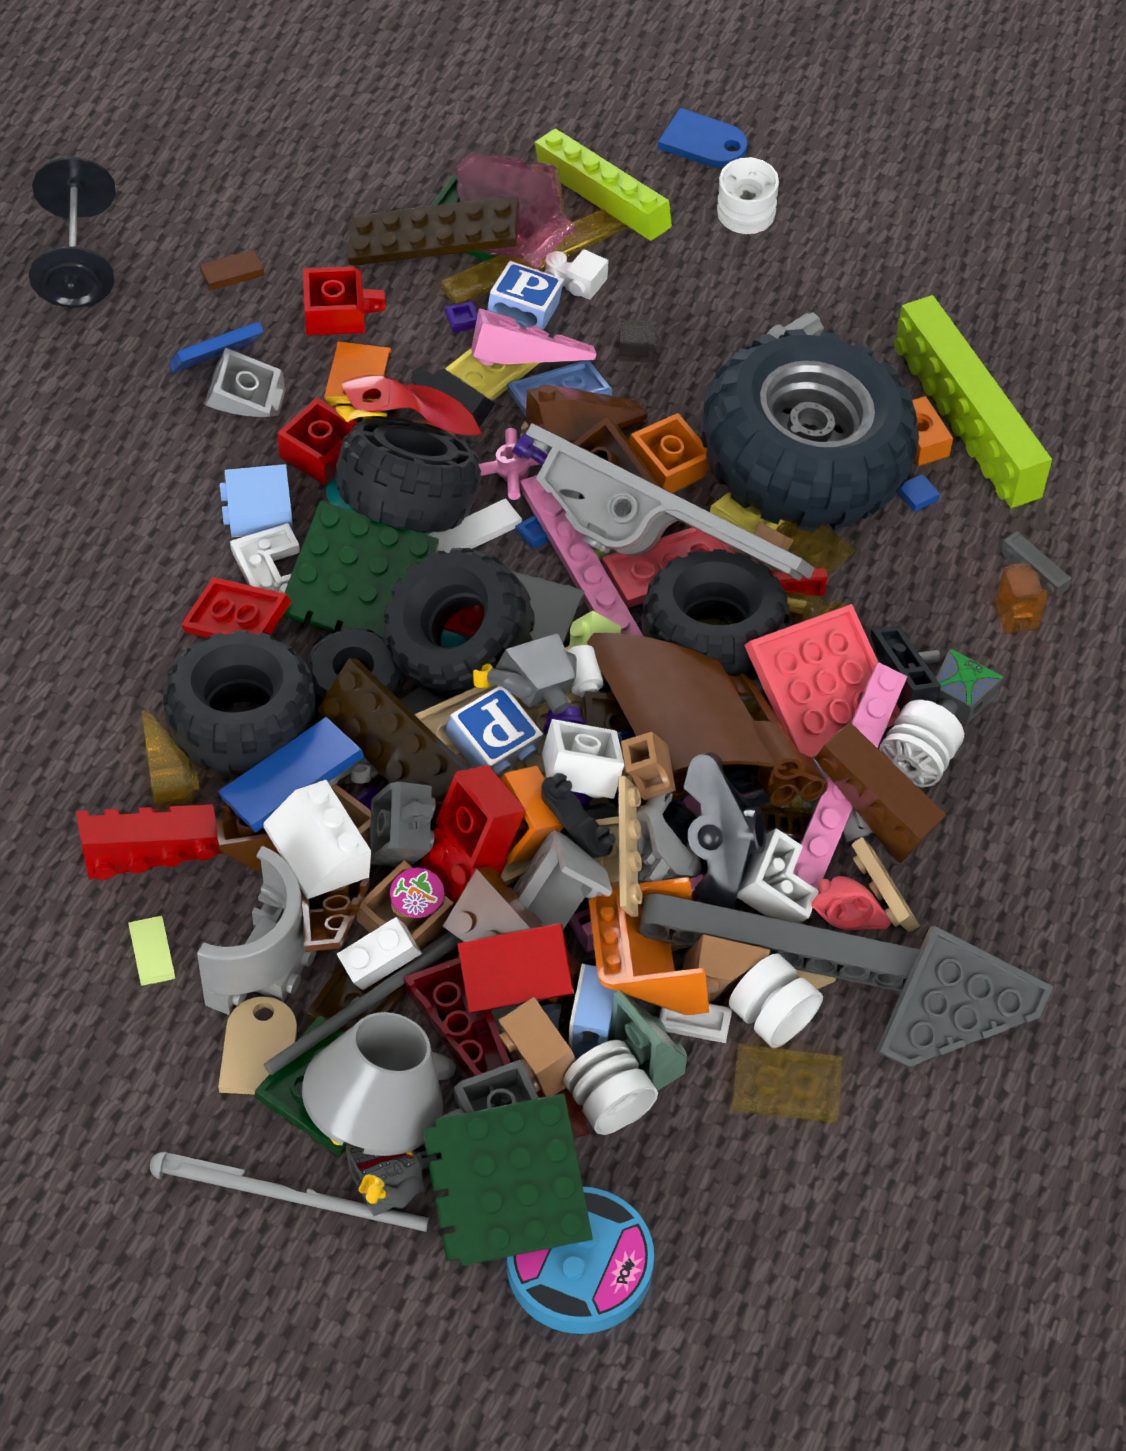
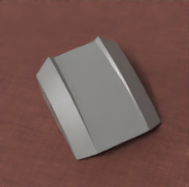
M225 348L213 373L205 405L217 410L244 416H279L286 391L283 372L278 368Z

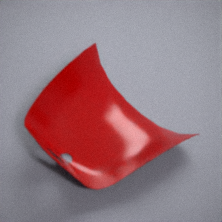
M380 375L359 376L342 382L344 391L356 410L377 412L398 408H411L442 430L466 436L482 434L473 415L462 403L437 389L415 384L403 385L393 378ZM362 399L378 400L373 403H366Z

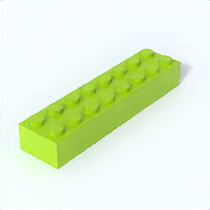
M931 295L902 305L900 318L898 319L897 335L894 340L895 350L898 355L904 356L908 362L910 372L914 376H918L922 382L924 392L928 396L931 395L937 403L939 413L947 417L955 436H960L964 441L969 456L976 458L984 477L990 478L993 482L998 497L1001 500L1005 499L1010 508L1042 498L1052 458L935 297Z

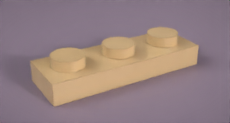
M863 837L852 843L851 845L857 853L853 860L863 874L868 872L873 881L869 883V886L879 900L885 899L889 906L885 912L895 927L901 925L908 932L918 928L920 924L873 847Z

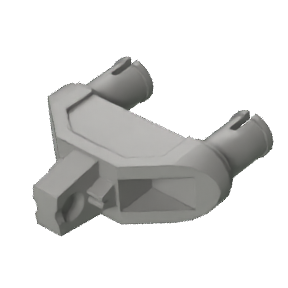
M672 793L650 798L645 805L637 808V819L641 826V837L637 839V851L640 853L642 861L641 871L638 872V883L683 877L691 879L697 877L702 870L700 862L702 858L693 852L689 842L685 847L664 821L663 813L673 798Z

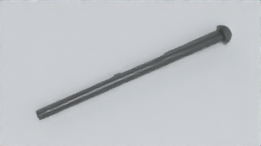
M449 931L423 949L421 955L406 963L403 969L359 998L358 996L353 999L349 1006L264 1063L266 1071L273 1075L405 984L403 977L425 970L457 948V943L464 941Z

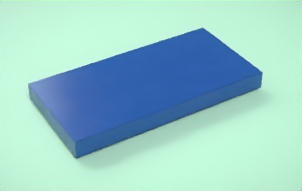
M325 717L218 792L222 800L256 833L263 828L264 822L295 790L323 780L329 782L361 760L364 755L362 750Z

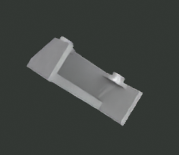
M553 830L546 837L513 888V891L520 897L521 903L531 914L534 913L540 919L543 927L561 923L563 929L585 897L590 900L596 895L601 896L602 894L609 897L613 892L607 870L570 838L556 830Z

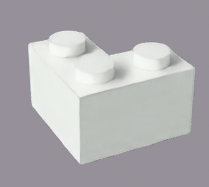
M777 828L767 833L765 849L763 853L753 854L737 898L766 917L794 923H801L807 920L813 908L811 902L818 895L819 891L793 874L803 846Z

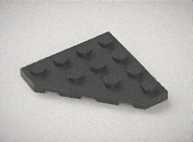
M930 926L875 1052L900 1065L912 1067L922 1063V1061L946 1054L972 1042L991 1037L1009 1030V1028L1040 1018L1054 986L936 926Z

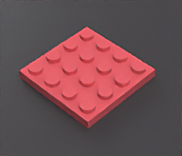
M852 604L751 640L744 645L776 717L797 750L810 757L817 756L822 747L845 725L852 721L873 669L878 663ZM897 703L886 729L894 726L895 720L901 712Z

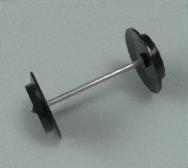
M79 157L59 158L46 163L36 172L32 188L34 198L42 208L55 216L70 218L69 246L57 247L45 251L33 261L29 270L31 287L42 299L53 305L79 308L102 301L110 294L115 280L113 268L104 257L92 250L76 246L77 217H93L104 212L111 206L116 195L114 179L110 173L96 162Z

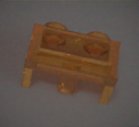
M1029 563L1013 564L1003 568L994 605L1005 634L1039 629L1049 591L1041 587L1035 569H1031Z

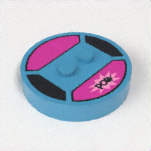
M583 1187L593 1237L592 1241L507 1257L509 1284L520 1305L540 1323L567 1333L586 1334L600 1332L616 1326L627 1319L644 1300L653 1274L654 1246L649 1229L642 1217L620 1197L592 1187Z

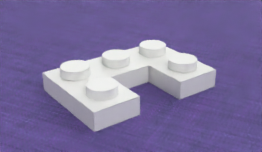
M289 523L230 541L231 551L248 585L281 593L285 592L291 574L281 577L273 561L300 553L299 543Z

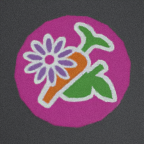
M422 868L407 869L398 874L392 882L390 889L391 902L397 911L405 916L414 918L425 917L435 912L442 904L445 894L443 883L439 877L430 870Z

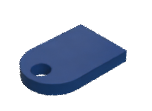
M680 108L658 141V149L711 167L724 168L729 162L745 157L747 139L744 133L733 125ZM735 147L738 151L731 152L726 150V148Z

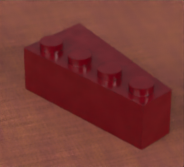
M460 957L403 977L410 998L468 1078L511 1063L504 1043L499 1037L500 1033L491 1010L469 1013Z

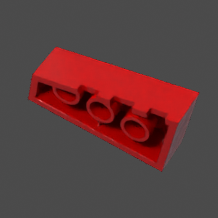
M213 804L170 806L166 812H158L152 809V807L139 808L136 814H119L118 809H105L104 815L89 816L88 810L76 811L89 879L107 880L116 874L126 872L142 873L148 868L163 865L174 867L181 862L194 859L206 861L212 859L215 855L222 854L217 837V822Z

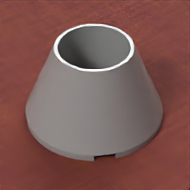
M381 1012L362 1018L313 1058L306 1069L302 1082L303 1103L314 1124L326 1136L340 1145H343L345 1141L351 1145L364 1148V1154L390 1156L406 1153L420 1147L425 1143L422 1130L436 1127L435 1119L440 1118L443 1113V1096L429 1039L419 1025L399 1014Z

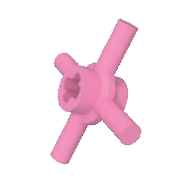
M514 428L506 429L505 445L497 450L496 460L478 464L481 469V476L497 473L507 482L508 497L511 500H517L520 497V481L528 477L529 467L540 465L532 458L528 460L523 457L521 459L511 452L517 443V430Z

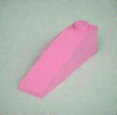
M479 308L471 350L473 357H476V360L482 364L493 365L494 362L498 364L595 360L597 354L594 346L558 334L551 338L549 333L538 326L532 325L531 327L523 328L516 323L517 319Z

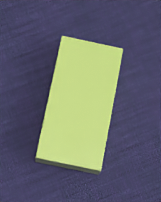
M162 916L129 922L141 986L175 979Z

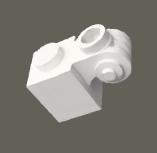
M585 249L581 251L572 263L567 262V256L560 251L550 252L546 256L544 273L564 279L563 286L575 296H582L591 300L607 280L608 260Z

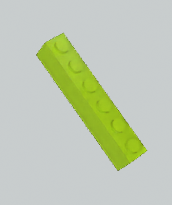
M555 128L535 141L539 168L648 240L652 241L672 227L668 199Z

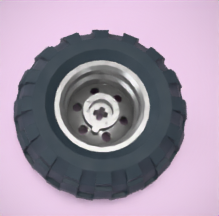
M804 329L785 330L784 335H780L778 339L770 334L754 339L753 343L748 344L744 349L741 348L736 354H733L717 371L714 382L708 388L700 421L701 440L703 447L707 448V460L718 483L728 485L731 498L744 509L752 505L761 511L762 519L777 525L780 519L796 523L797 530L816 531L817 527H820L822 524H829L833 530L851 526L852 523L857 522L860 518L866 519L890 502L894 494L903 487L918 448L919 433L916 426V410L908 388L902 387L901 381L898 379L899 374L888 362H877L872 356L874 351L858 342L852 346L840 341V335L822 331L820 336L807 335Z

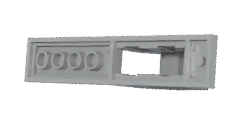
M531 423L526 435L534 439L533 446L548 454L536 477L548 494L551 492L567 512L565 516L573 527L585 535L583 541L606 554L612 549L627 556L643 555L656 546L669 525L676 521H681L800 581L802 576L810 579L815 569L802 558Z

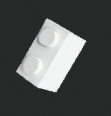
M397 917L337 953L352 982L362 990H365L422 954L406 925Z

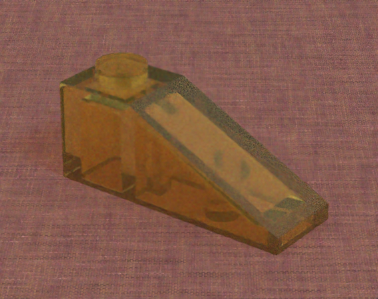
M148 710L141 711L155 808L193 803V791L199 790L197 770L190 771L188 757L179 749Z

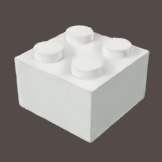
M552 719L542 751L546 778L553 777L556 773H562L567 776V781H571V791L584 793L592 798L607 797L614 799L618 787V776H621L624 767L617 731Z

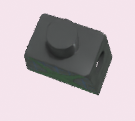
M950 649L936 677L941 685L936 704L946 708L957 719L968 724L999 695L1004 676Z

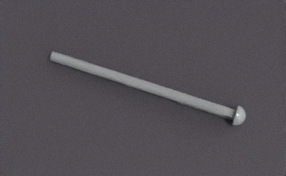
M167 1152L157 1153L150 1161L152 1175L160 1180L163 1173L424 1232H427L429 1217L393 1209L373 1217L366 1203L317 1193L307 1188V1193L295 1191L281 1184L243 1176L245 1170Z

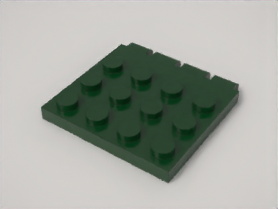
M320 501L284 592L288 595L291 603L283 617L305 623L310 614L312 615L310 626L331 633H335L338 624L342 625L341 630L362 629L376 633L384 638V627L386 626V623L383 621L386 603L391 602L393 599L391 595L392 588L397 580L402 581L408 574L407 569L415 562L421 564L428 559V554L437 551L439 539L410 529L393 528L390 525L370 520L363 514Z
M565 1094L435 1119L436 1127L422 1130L427 1156L440 1153L442 1155L441 1160L428 1162L433 1191L448 1190L449 1196L435 1199L440 1228L455 1226L456 1231L455 1233L442 1235L446 1262L461 1259L462 1266L593 1240Z

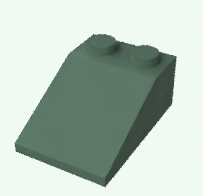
M622 991L615 992L613 995L610 1041L620 1040L626 1043L631 1051V1055H634L639 1063L638 1069L644 1070L658 1091L685 1074L686 1051L678 1041L673 1042L667 1035L664 1024L657 1016L652 1017L644 1006Z

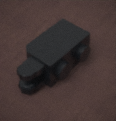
M421 367L412 371L411 379L415 385L437 389L461 402L473 415L479 428L496 404L446 369L437 370L435 374Z

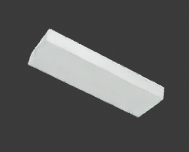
M505 498L465 517L462 523L453 529L449 528V530L444 532H432L428 535L439 539L437 551L444 550L446 553H450L452 548L473 549L515 529V526L522 522V518Z

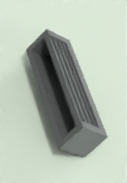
M1018 531L1003 540L1001 548L1003 556L1011 559L1019 570L1025 571L1033 582L1040 584L1045 593L1057 598L1069 589L1072 578Z

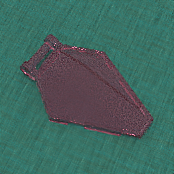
M471 152L455 167L454 171L459 183L457 190L460 202L515 195L518 196L520 202L517 246L480 250L478 252L524 258L534 269H537L542 264L540 261L565 237L569 234L572 236L578 230L565 216L560 173L554 165L537 162L536 165L526 164L523 159L492 153L489 156H484Z

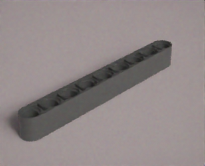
M648 894L642 899L639 932L644 937L692 947L705 934L769 949V956L780 954L796 970L902 992L920 949L663 894Z

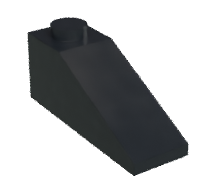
M900 626L872 629L871 638L879 663L907 676L896 702L900 711L907 703L914 700L936 703L941 685Z

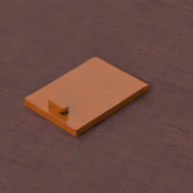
M338 341L324 399L329 396H347L344 394L345 391L342 385L344 381L366 375L384 376L391 348Z

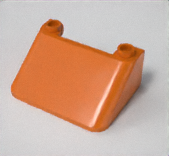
M689 877L638 883L641 887L642 899L648 894L656 893L692 901ZM620 886L611 887L613 892L609 897L602 894L601 896L596 895L591 900L589 899L597 974L602 986L614 991L620 990L626 995L683 1015L710 1013L705 969L696 968L675 971L671 943L644 937L639 932L642 903L638 904V917H631L620 907Z

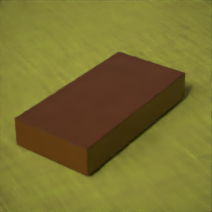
M254 249L200 264V272L209 290L264 276V268Z

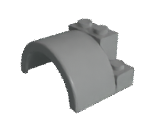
M264 846L261 847L257 854V858L261 859L263 885L258 900L264 902L261 910L254 907L252 911L253 925L256 926L244 945L233 947L203 943L197 953L205 1006L227 1015L232 1013L235 1006H239L240 1003L244 1002L247 993L257 992L266 997H272L284 1002L288 993L294 994L301 980V975L299 974L304 966L309 967L312 964L316 955V951L305 952L302 899L298 879L290 865L281 856Z

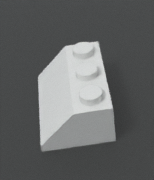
M327 780L295 790L264 822L263 827L281 857L294 871L300 888L307 899L369 878L371 850Z

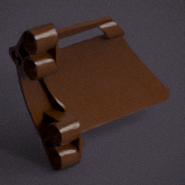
M593 633L587 641V645L594 648L598 665L635 735L639 736L653 732L668 744L676 791L670 792L673 795L672 800L682 799L689 794L683 788L689 764L694 757L707 752L716 753L722 759L723 765H759L758 781L774 806L787 805L796 798L797 794H800L804 800H815L827 791L828 783L815 760L797 750L754 681L743 673L738 676H729L719 660L707 657V655L654 638L619 633ZM740 696H752L766 721H754ZM641 798L640 806L645 805L647 800Z

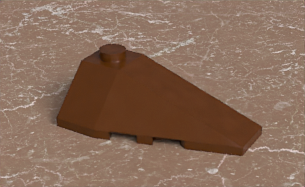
M541 385L538 388L527 390L526 423L529 427L533 423L571 443L606 416L617 423L619 428H623L647 419L648 415L640 404L632 399L552 385Z
M235 773L232 781L244 773ZM224 802L222 817L216 823L220 851L251 869L261 872V859L257 858V854L262 846L274 851L279 856L281 855L264 827L255 833Z
M369 878L309 899L305 897L301 890L305 952L341 948L370 886Z

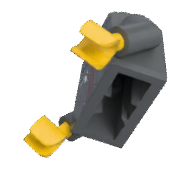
M331 1139L334 1144L340 1145ZM346 1142L350 1174L373 1217L392 1207L404 1208L416 1195L421 1193L424 1189L422 1170L429 1168L428 1162L437 1160L436 1154L427 1156L425 1146L398 1155L378 1156L364 1154V1148Z

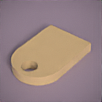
M254 997L240 1003L232 1011L226 1026L218 1086L219 1093L255 1094V1090L269 1075L264 1067V1063L296 1042V1019L292 1010L285 1003L272 997ZM262 1008L270 1009L274 1013L266 1021L256 1019L254 1014Z

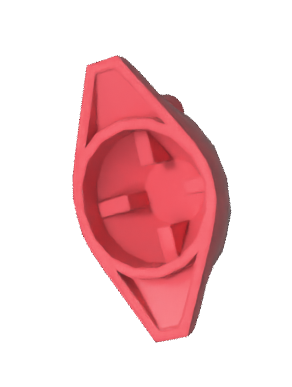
M837 876L831 882L828 879H822L818 882L817 886L820 894L811 902L812 907L830 925L843 930L887 929L892 923L873 894L861 883L844 876Z

